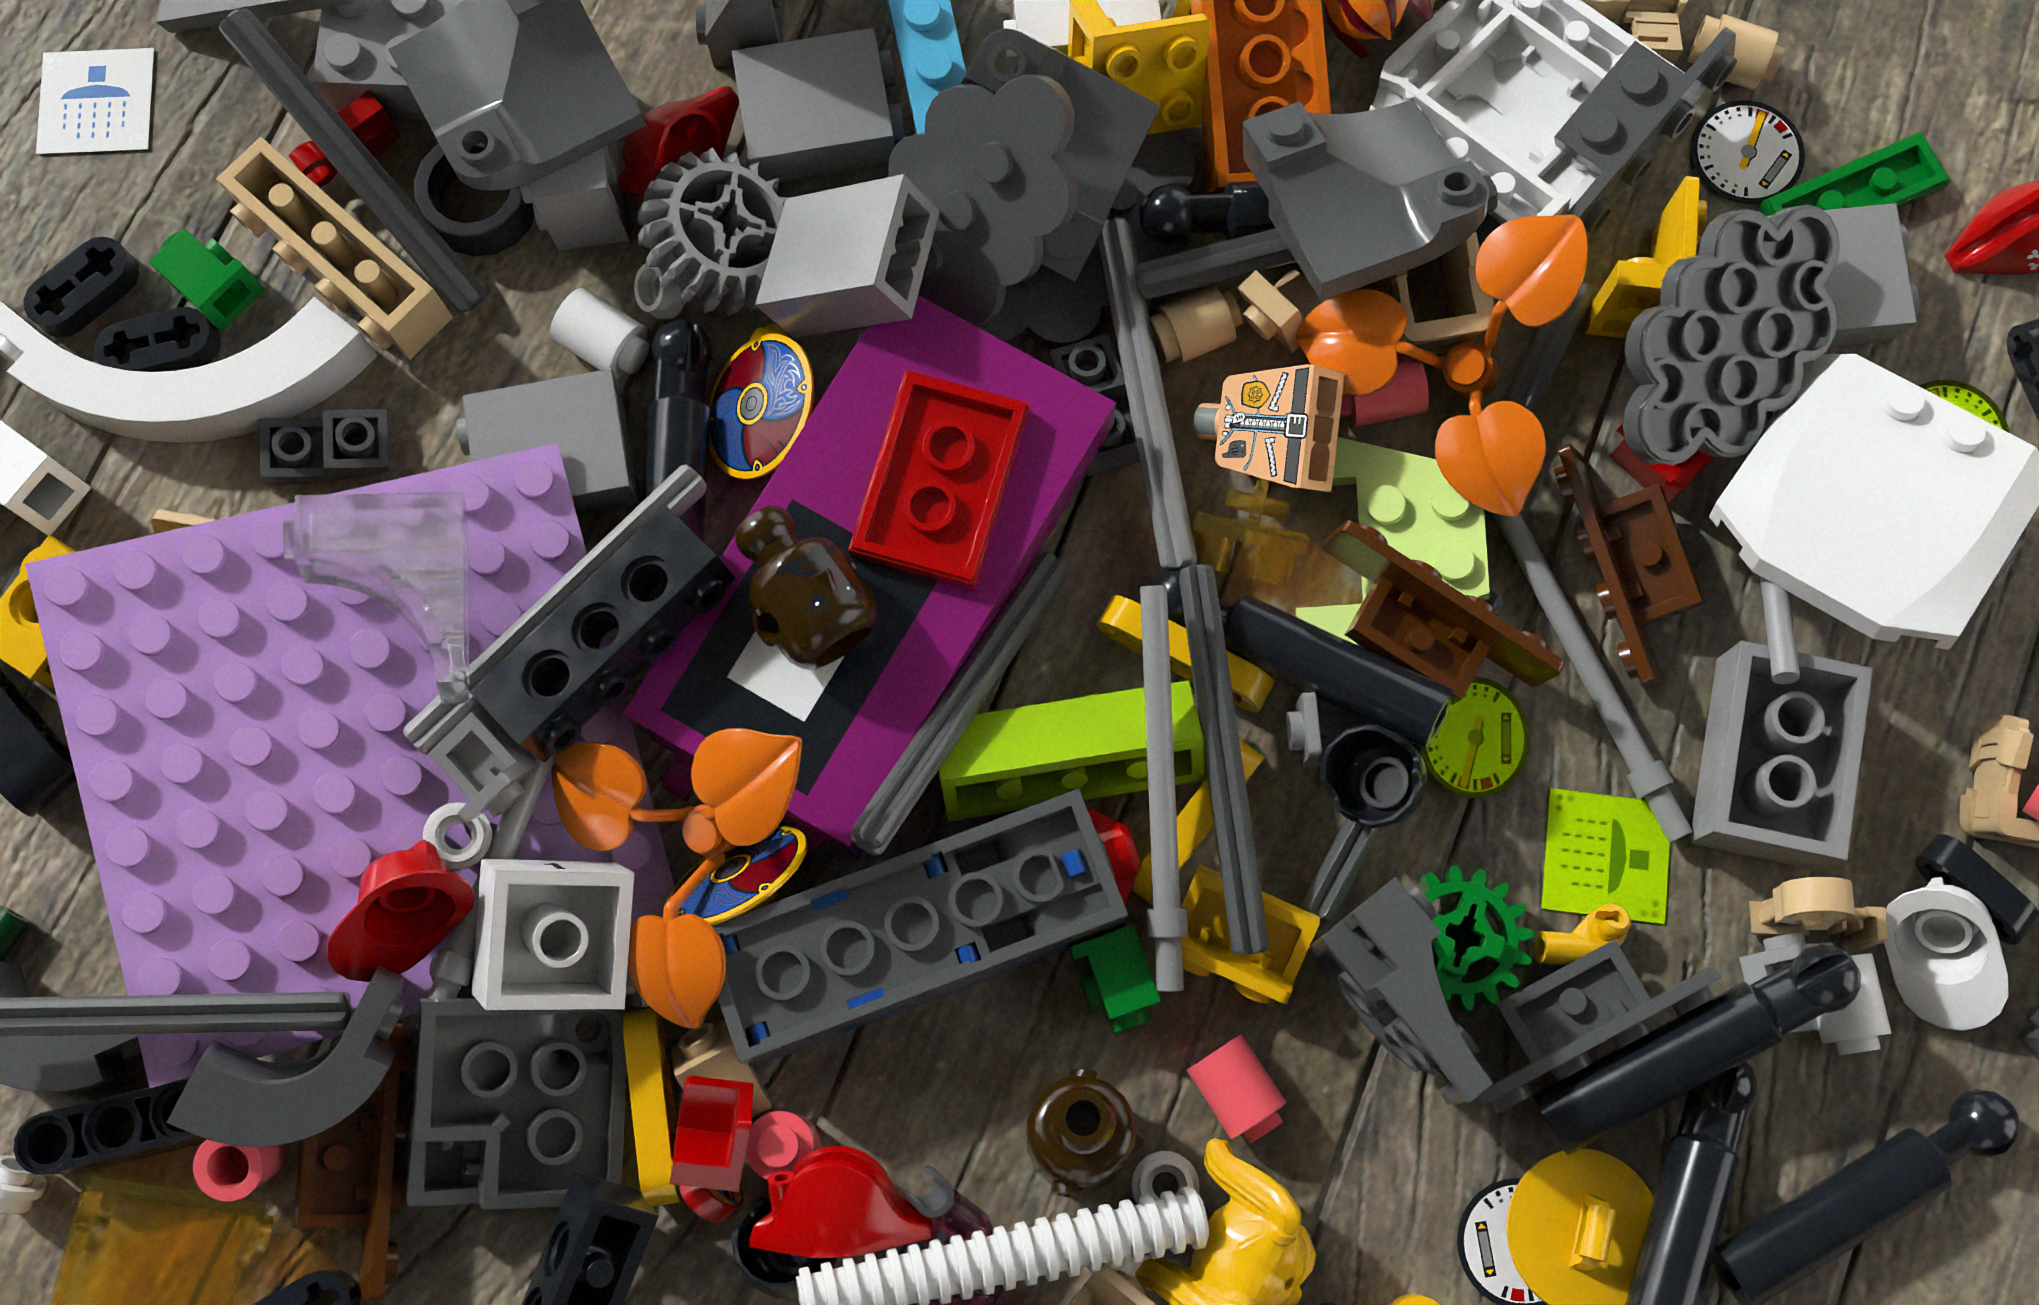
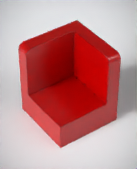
M700 1076L686 1077L674 1140L670 1184L739 1192L752 1123L754 1083Z

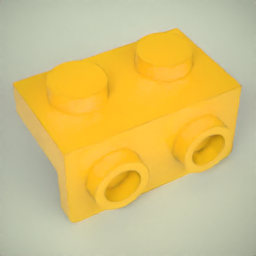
M1199 864L1181 907L1187 908L1188 936H1182L1183 969L1200 976H1209L1210 972L1225 977L1235 982L1234 988L1240 994L1256 1002L1269 1004L1274 999L1287 1004L1292 993L1293 982L1319 927L1321 917L1261 891L1269 940L1268 950L1259 954L1235 955L1231 946L1221 873Z

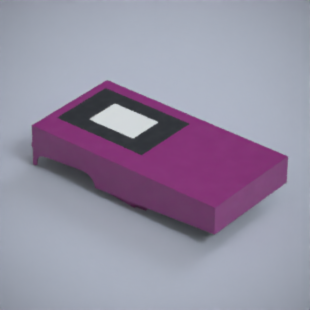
M919 295L912 319L867 326L747 517L764 507L777 505L789 512L794 518L796 536L800 541L810 537L830 539L845 554L850 563L854 562L856 572L873 595L879 612L875 629L855 649L824 667L806 670L790 663L777 645L774 647L767 646L755 630L752 618L754 611L749 600V589L751 581L760 567L755 561L747 559L740 553L736 545L735 535L720 560L736 579L727 586L722 600L710 611L698 614L678 634V639L672 649L655 661L622 713L636 728L650 735L652 741L676 754V757L665 773L662 788L682 800L688 801L693 787L691 769L695 752L700 743L714 732L728 728H745L768 734L799 737L802 739L799 773L793 796L784 815V818L798 825L796 828L807 839V852L799 868L805 872L809 871L816 852L824 842L830 845L836 844L859 860L863 854V849L857 847L851 840L853 825L1031 567L1113 427L1116 402ZM905 370L1030 403V413L976 591L851 557L848 552Z

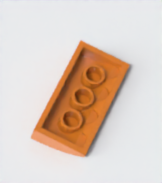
M1190 0L1191 14H1205L1211 22L1201 114L1208 194L1223 193L1229 182L1257 181L1243 159V121L1297 102H1301L1307 112L1331 114L1321 0Z

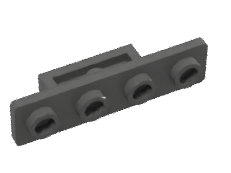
M1727 27L1723 28L1686 73H1683L1636 40L1632 43L1554 136L1555 146L1598 175L1566 215H1576L1584 224L1585 230L1590 234L1596 233L1605 224L1615 207L1612 200L1626 184L1634 187L1645 177L1655 161V155L1652 153L1667 136L1671 139L1677 138L1692 120L1696 112V107L1693 105L1708 88L1713 92L1716 91L1728 79L1737 63V59L1734 58L1736 33Z
M1616 940L1610 941L1497 1003L1498 1008L1528 1057L1530 1064L1493 1083L1476 1097L1473 1102L1477 1109L1492 1103L1497 1114L1533 1095L1527 1085L1531 1080L1551 1070L1558 1082L1593 1063L1587 1050L1609 1038L1612 1039L1616 1048L1619 1049L1653 1031L1654 1029L1647 1018L1661 1010L1672 1006L1677 1016H1681L1713 999L1715 996L1708 985L1722 977L1715 966H1710L1650 998Z

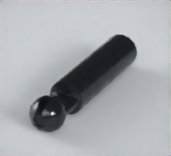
M1258 181L1229 182L1222 194L1193 195L1183 187L1173 184L1155 187L1143 200L1139 212L1140 225L1145 235L1156 243L1167 246L1184 243L1193 233L1223 232L1228 241L1275 229L1274 224L1269 218V199Z
M679 319L663 325L656 333L651 346L656 368L654 401L648 405L643 501L681 465L686 464L695 470L707 485L710 408L705 404L707 367L713 355L711 338L704 329L689 320ZM707 486L705 494L679 518L703 542L705 537ZM668 582L655 586L649 593L647 602L658 599L665 592Z
M1181 569L1162 571L1154 577L1150 586H1167L1168 619L1182 627H1186L1179 583ZM1250 595L1244 596L1233 605L1219 600L1227 651L1254 664L1270 676L1306 693L1315 692L1317 698L1363 720L1403 734L1412 743L1425 749L1430 746L1436 737L1452 703L1455 693L1454 689Z
M1823 944L1806 948L1792 963L1751 985L1742 982L1695 1009L1654 1029L1641 1038L1594 1061L1574 1074L1534 1093L1533 1098L1562 1149L1567 1155H1570L1782 1043V1036L1818 1016L1824 1013L1844 1010L1855 1000L1861 988L1860 970L1851 956L1840 948Z
M1747 1062L1688 1092L1677 1134L1670 1138L1625 1305H1701L1739 1162L1736 1152L1747 1110L1757 1094V1079L1753 1068Z
M1975 1089L1961 1094L1951 1106L1948 1124L1929 1136H1925L1912 1128L1902 1130L1716 1246L1712 1261L1718 1275L1741 1305H1762L1949 1189L1953 1183L1950 1165L1968 1154L1991 1158L2006 1153L2016 1142L2019 1132V1117L2015 1107L2008 1099L1995 1091Z

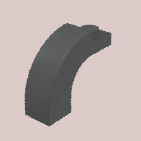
M0 961V998L31 997L21 966ZM137 1034L0 1037V1084L31 1092L59 1094L99 1093L130 1083L124 1064L143 1060Z
M378 965L344 1032L329 1048L309 1059L292 1063L267 1062L213 1040L199 1059L167 1123L211 1141L228 1145L259 1147L287 1144L306 1139L341 1122L370 1097L391 1066L398 1047L377 1039L374 1035L384 1040H388L407 1003L395 997L404 976Z

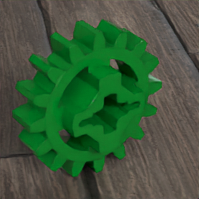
M1451 866L1445 871L1444 883L1441 884L1431 871L1420 878V883L1424 895L1430 903L1442 897L1457 896L1456 902L1452 904L1450 913L1444 916L1437 913V917L1432 920L1442 933L1431 941L1437 977L1446 1004L1450 997L1453 996L1455 997L1459 1012H1468L1473 1010L1474 994H1477L1486 1006H1490L1499 1002L1496 984L1508 991L1518 987L1520 982L1510 969L1512 967L1523 968L1531 964L1532 958L1526 953L1519 951L1518 945L1533 938L1534 932L1527 928H1517L1515 919L1521 916L1527 909L1524 903L1515 904L1510 907L1506 905L1503 899L1510 887L1506 882L1490 890L1485 887V870L1478 869L1470 876L1468 881H1463L1459 866ZM1485 910L1494 918L1500 935L1495 934L1484 915ZM1461 924L1464 927L1463 938L1472 942V946L1458 952L1456 955V952H1454L1455 940L1445 935L1446 932ZM1476 962L1482 965L1490 964L1494 966L1482 979L1470 983H1461L1462 977L1467 973L1469 964Z

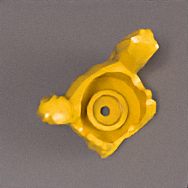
M1211 1139L1206 1145L1204 1164L1213 1180L1230 1196V1201L1216 1210L1208 1220L1209 1237L1206 1247L1194 1250L1192 1263L1189 1267H1184L1163 1258L1143 1260L1140 1267L1135 1271V1279L1143 1288L1155 1291L1170 1305H1298L1302 1297L1300 1285L1303 1284L1313 1271L1317 1257L1310 1235L1305 1227L1300 1224L1302 1220L1300 1207L1288 1190L1255 1166L1235 1157L1227 1140Z

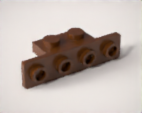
M1571 444L1560 447L1557 450L1563 466L1554 469L1555 477L1565 501L1568 504L1574 501L1577 503L1584 522L1575 526L1577 539L1588 561L1597 559L1605 582L1596 585L1603 610L1609 620L1618 617L1626 641L1617 644L1623 666L1630 679L1640 677L1644 686L1654 689L1665 685L1644 626L1706 604L1663 487L1657 483L1600 505L1581 453Z
M1347 520L1333 531L1322 545V549L1373 583L1344 635L1371 652L1454 689L1455 693L1451 705L1464 698L1485 657L1532 687H1536L1560 675L1565 661L1552 653L1549 645L1542 638L1527 631H1519L1496 616L1494 608L1486 601L1475 596L1462 594L1444 582L1441 574L1431 565L1420 560H1411L1388 545L1385 536L1373 527L1356 524L1353 521Z
M397 1021L388 1040L376 1037L398 1047L389 1070L370 1097L341 1122L323 1132L300 1140L293 1228H363L358 1297L368 1301L384 1299L385 1284H394L398 1269V1246L396 1242H388L390 1214L399 1213L403 1196L402 1173L393 1172L395 1145H402L404 1143L408 1124L407 1105L398 1103L399 1077L409 1075L412 1062L411 1036H402L403 1021Z

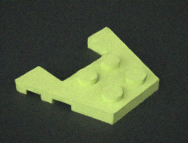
M1338 437L1332 486L1357 485L1359 524L1368 525L1378 530L1385 536L1388 545L1409 559L1420 560L1434 567L1441 574L1444 582L1462 594L1475 596L1484 601L1490 599L1484 509L1465 499L1447 482L1438 467L1436 459ZM1362 576L1364 601L1373 583ZM1361 604L1296 608V617L1360 646L1344 634Z

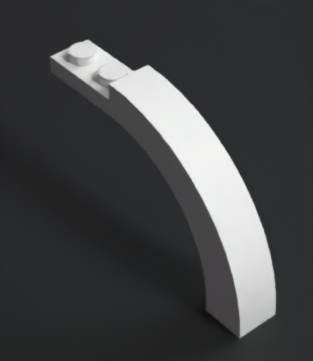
M313 297L290 321L269 337L226 359L200 367L177 371H128L82 359L60 348L0 301V350L15 361L7 370L9 374L58 410L87 425L113 434L146 441L172 443L204 442L241 436L260 430L259 419H290L307 411L332 396L353 380L378 356L356 329Z

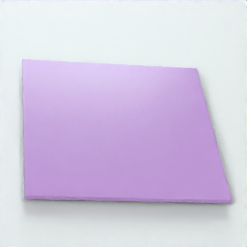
M558 442L25 564L128 996L346 992L350 995L352 1017L370 982L348 980L334 972L326 957L329 937L338 923L357 904L363 872L371 862L383 855L400 850H409L419 841L423 840L424 826L430 815L438 808L449 803H468L470 801L429 755L421 753L405 737L403 733L404 727L587 555ZM608 632L602 638L599 649L611 644ZM556 683L554 684V686H553V688H552V693H553V691H554V688H555V686H556ZM623 695L612 705L602 707L581 727V733L573 744L602 742L614 745L629 753L643 769L632 723L622 714L627 707ZM550 768L513 860L617 862L634 872L631 925L637 918L644 915L663 917L665 901L674 887L658 822H640L633 819L631 836L622 846L606 851L586 848L571 837L559 817ZM647 784L645 794L637 806L652 810L654 807ZM487 810L483 813L491 824L494 836L503 813L494 818ZM455 824L446 833V842L452 849H462L471 840V831L464 824ZM481 861L467 869H449V871L467 880L471 887H473L481 867ZM456 926L448 932L424 959L410 970L399 974L404 977L395 997L407 1002L399 1018L419 1013L420 999H427L436 977L430 974L439 949L447 950ZM472 980L469 987L461 986L457 998H474L471 994ZM345 1029L137 1034L149 1087L153 1088L190 1077L199 1059L213 1040L251 1057L260 1058L341 1035Z

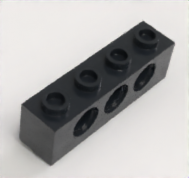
M664 505L488 673L470 693L520 747L545 763L552 755L559 754L568 749L579 737L581 727L602 707L610 706L618 701L627 691L630 680L651 660L659 659L668 653L675 645L678 634L698 614L706 613L713 609L722 600L727 586L736 577L719 557ZM668 582L665 592L658 599L647 602L649 593L655 586ZM619 628L616 639L609 646L599 649L604 635L612 629ZM570 674L568 684L563 691L551 696L552 688L556 681L562 676Z
M575 1172L521 1305H623L659 1215L637 1189Z

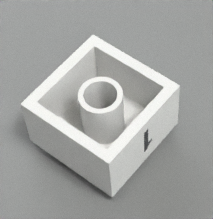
M481 859L471 994L485 1010L624 1009L634 872L617 862Z

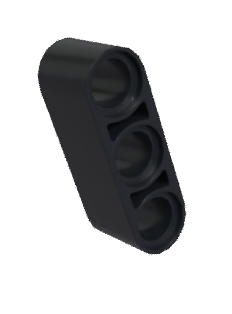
M0 669V794L20 812L29 817H34L76 781L74 767L68 747Z
M181 1080L34 1115L19 1127L14 1138L13 1151L19 1165L25 1171L35 1175L80 1174L200 1145L207 1139L167 1123L188 1080ZM129 1111L135 1122L134 1132L129 1141L123 1144L117 1134L118 1123L121 1117ZM62 1128L67 1136V1147L64 1154L57 1160L51 1149L52 1140L55 1133Z

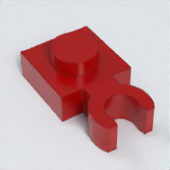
M369 91L337 113L375 159L387 150L390 143L400 137L383 107ZM312 140L299 145L288 155L297 168L319 188L328 184L338 172Z

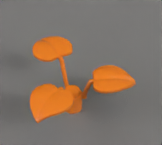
M1576 215L1521 217L1504 223L1488 235L1477 254L1476 279L1484 293L1499 301L1491 311L1485 338L1481 345L1472 342L1461 343L1453 347L1445 357H1442L1410 343L1400 341L1408 323L1405 308L1392 296L1372 289L1348 291L1318 305L1298 327L1296 341L1311 365L1345 372L1343 394L1351 396L1370 395L1385 387L1396 374L1398 367L1397 353L1407 355L1438 370H1442L1448 385L1461 396L1470 399L1469 410L1471 414L1447 419L1437 432L1435 456L1442 475L1460 495L1476 506L1498 515L1517 517L1522 512L1527 496L1542 469L1546 455V439L1540 421L1531 411L1518 403L1497 401L1482 411L1481 404L1484 402V397L1494 390L1500 375L1499 366L1491 354L1497 349V336L1503 315L1508 308L1521 324L1537 328L1553 322L1571 306L1581 288L1588 260V241L1584 224Z
M728 728L709 735L700 743L695 752L691 769L693 789L704 804L696 807L687 806L681 809L650 810L637 806L646 791V776L638 762L619 747L602 742H582L571 745L565 751L556 754L554 758L551 776L557 811L566 831L582 846L596 851L612 850L622 846L631 836L633 819L640 822L681 821L684 823L682 832L687 846L694 852L705 856V861L667 901L663 909V917L644 915L637 918L630 927L627 969L632 983L640 996L654 1011L677 1025L689 1029L699 1028L703 1025L707 1012L721 992L726 974L725 948L720 936L706 920L697 915L684 914L678 917L679 909L715 868L725 864L724 852L740 846H750L761 842L769 837L779 826L793 796L798 778L802 751V739L799 737L774 735L745 728Z

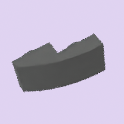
M1108 333L1050 350L1049 356L1054 369L1116 402L1114 425L1087 469L1088 477L1139 462V452L1124 375Z
M322 409L323 418L259 419L260 478L263 486L329 482L390 471L387 409Z

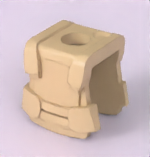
M1474 232L1463 243L1442 255L1441 270L1447 294H1450L1455 317L1415 323L1408 293L1407 271L1375 282L1376 291L1392 296L1407 312L1408 323L1400 341L1410 343L1436 355H1444L1458 344L1466 342L1475 343L1478 335L1487 330L1494 303L1493 298L1483 292L1476 279V260L1480 250L1477 232Z
M2010 715L1996 716L1984 722L1980 727V732L1974 733L1968 770L1974 772L1973 788L1967 787L1966 795L1961 794L1960 827L1966 835L2039 849V821L2017 818L2018 791L2022 771L2027 769L2034 734L2029 731V721L2027 719Z

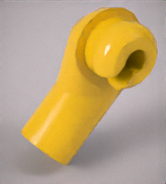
M1609 903L1590 912L1571 933L1539 931L1534 942L1536 961L1541 964L1566 966L1614 939L1620 946L1631 928L1629 913L1620 905Z

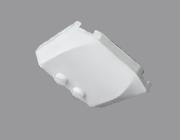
M1449 0L1433 15L1430 21L1421 26L1385 61L1376 97L1369 111L1413 99L1456 161L1461 164L1471 160L1482 176L1487 175L1491 177L1497 188L1498 206L1493 212L1488 214L1501 225L1521 217L1566 215L1598 175L1555 146L1554 136L1635 40L1659 57L1661 56L1581 0Z
M1822 354L1818 359L1814 360L1803 376L1801 389L1796 399L1789 406L1778 412L1715 503L1709 518L1716 527L1719 526L1721 521L1728 527L1743 547L1739 556L1752 572L1868 637L1896 642L1901 635L1938 640L1934 648L1949 650L1961 635L2039 506V451L2028 442L1857 354Z

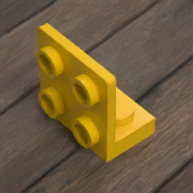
M1070 0L1068 56L1159 104L1161 107L1147 135L1193 128L1201 124L1206 58L1208 56L1211 22L1205 14L1117 26L1114 19L1107 18L1096 0Z
M1685 176L1652 227L1650 258L1637 257L1627 261L1618 260L1586 311L1585 334L1626 338L1633 320L1645 309L1661 305L1662 280L1668 268L1679 259L1696 256L1697 238L1699 239L1702 236L1705 228L1707 202L1699 200V177Z

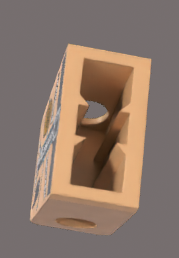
M1305 364L1230 375L1223 382L1221 404L1202 403L1196 409L1193 421L1194 432L1200 440L1217 441L1215 460L1218 466L1294 488L1332 492L1345 372Z

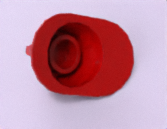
M421 840L409 850H400L383 855L371 862L363 872L357 904L338 923L329 937L326 957L334 972L348 980L370 982L378 965L397 974L408 971L424 959L448 932L473 909L475 893L467 880L457 874L450 873L446 863L439 858L435 846L429 841Z

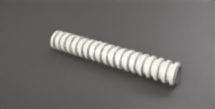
M1192 1186L1184 1187L1180 1191V1196L1175 1197L1170 1190L1162 1192L1157 1201H1154L1151 1195L1142 1196L1139 1199L1138 1205H1133L1130 1199L1122 1200L1119 1202L1118 1209L1114 1210L1109 1204H1103L1098 1206V1212L1095 1214H1091L1088 1208L1077 1211L1076 1218L1071 1219L1067 1212L1060 1213L1056 1216V1222L1049 1223L1046 1217H1041L1035 1220V1226L1028 1227L1022 1221L1015 1223L1014 1231L1006 1232L1004 1226L995 1227L991 1236L985 1237L983 1231L979 1230L973 1232L971 1240L963 1241L961 1235H956L950 1238V1244L942 1246L939 1239L930 1241L929 1249L920 1250L918 1244H913L907 1247V1253L898 1255L896 1248L886 1251V1258L876 1259L875 1254L870 1253L864 1256V1262L858 1264L854 1263L853 1258H846L842 1261L843 1267L833 1269L830 1262L822 1263L820 1272L810 1273L809 1267H803L799 1269V1276H796L800 1305H909L917 1303V1305H929L930 1300L938 1298L941 1305L951 1303V1295L960 1294L962 1300L973 1298L974 1290L981 1289L984 1295L994 1294L995 1286L1003 1285L1005 1291L1013 1290L1016 1288V1281L1024 1280L1026 1286L1036 1285L1038 1277L1045 1275L1047 1281L1050 1282L1058 1280L1059 1272L1066 1271L1069 1277L1080 1275L1081 1267L1087 1266L1090 1272H1096L1101 1270L1102 1263L1108 1262L1111 1268L1122 1266L1123 1258L1127 1257L1132 1263H1138L1143 1261L1144 1254L1149 1253L1153 1259L1164 1257L1165 1249L1169 1248L1173 1254L1184 1253L1188 1244H1191L1194 1250L1203 1249L1206 1247L1209 1237L1208 1220L1200 1195Z

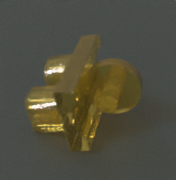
M1259 477L1256 478L1253 493L1228 488L1224 507L1248 512L1246 520L1197 509L1193 530L1198 531L1196 565H1211L1215 571L1228 573L1236 540L1260 545L1253 579L1286 586L1295 567L1298 554L1306 555L1310 537L1304 533L1260 524L1262 515L1286 521L1290 502L1266 497L1269 480Z

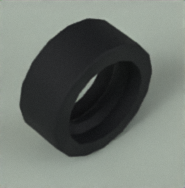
M478 143L471 148L469 153H481L486 147L483 143ZM439 144L421 161L414 178L415 203L424 220L437 231L454 252L473 257L497 254L517 244L531 228L535 217L533 203L525 204L520 186L511 188L507 202L496 214L479 222L461 223L452 220L446 215L442 207V199L446 188L456 179V173Z

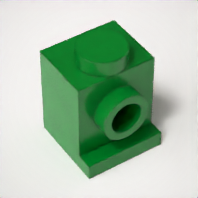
M185 228L169 236L162 244L160 251L148 261L175 290L221 332L265 291L248 269L239 260L233 258L213 238L203 245Z
M1134 925L1070 947L1069 954L1073 965L1086 961L1089 972L1079 975V979L1091 1013L1103 1009L1113 1034L1151 1021L1147 1009L1158 1006L1161 1000Z

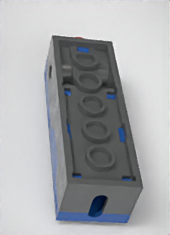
M1076 789L713 925L712 927L721 938L726 955L725 980L717 998L739 1062L751 1067L762 1065L1124 927L1128 917L1125 905L1137 875L1141 870L1138 852L1125 824L1114 821L1086 807L1080 790Z

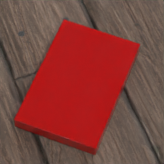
M905 370L848 548L850 556L976 591L1030 413V403Z

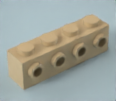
M262 137L258 138L216 178L237 203L230 210V213L256 238H259L265 231L278 243L272 250L296 274L300 276L308 269L319 278L320 281L314 288L340 313H343L349 306L363 318L357 326L384 352L393 344L411 360L453 319V316L438 294L426 281Z

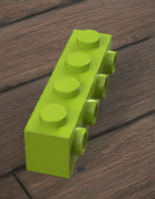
M1189 680L1171 683L1175 785L1205 781L1204 738ZM1144 687L975 714L939 768L948 822L1023 810L1076 789L1080 790L1083 800L1148 790Z

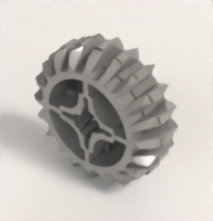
M713 147L707 152H703L700 158L689 151L686 155L681 156L676 164L670 162L668 165H665L656 176V180L651 181L643 193L644 203L638 210V218L636 220L643 228L638 234L637 245L652 249L646 257V267H657L664 270L665 274L661 278V288L675 283L683 289L681 292V304L689 302L696 296L701 298L704 314L713 311L720 303L728 316L737 313L743 306L750 312L758 308L755 306L783 207L786 199L789 198L779 197L775 191L778 188L779 178L766 182L758 175L759 162L751 164L746 169L740 166L737 152L727 155L722 162ZM692 198L713 199L712 203L696 201L694 205L683 203V201ZM746 258L759 261V264L747 268L728 267L730 260L744 262Z

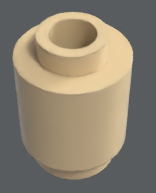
M1722 14L1720 19L1706 15L1695 36L1687 62L1694 64L1722 29L1727 27L1736 33L1734 58L1737 59V63L1726 82L1752 91L1756 89L1760 80L1770 83L1778 70L1785 51L1784 47L1776 45L1779 32L1726 14Z
M1210 284L1158 306V313L1149 317L1155 349L1165 364L1175 359L1180 363H1184L1236 341L1235 327L1243 324L1242 315L1233 294L1229 290L1221 293L1215 284Z

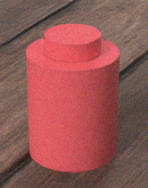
M1404 354L1397 355L1398 367L1396 374L1385 387L1364 396L1342 394L1340 418L1346 417L1349 425L1352 428L1426 413L1429 407V391L1422 362Z
M1242 1034L1186 1070L1230 1139L1243 1133L1248 1142L1252 1143L1283 1122L1277 1110L1287 1102Z
M785 1111L770 1112L760 1117L751 1126L746 1158L753 1171L768 1180L769 1175L774 1172L783 1170L792 1172L796 1164L808 1153L822 1148L821 1137L816 1126L802 1115Z
M207 1139L201 1144L195 1154L193 1161L194 1178L200 1189L215 1200L230 1202L242 1199L282 1170L289 1157L290 1144L247 1147L228 1145Z

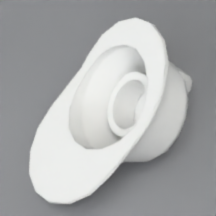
M1935 877L1930 880L1926 887L1903 893L1888 904L1885 910L1888 941L1884 942L1895 985L1904 1003L1921 1019L1945 1029L1969 1030L1985 1026L1997 1017L2009 997L2008 973L1996 928L1984 903L1965 889L1954 885H1946L1943 877Z

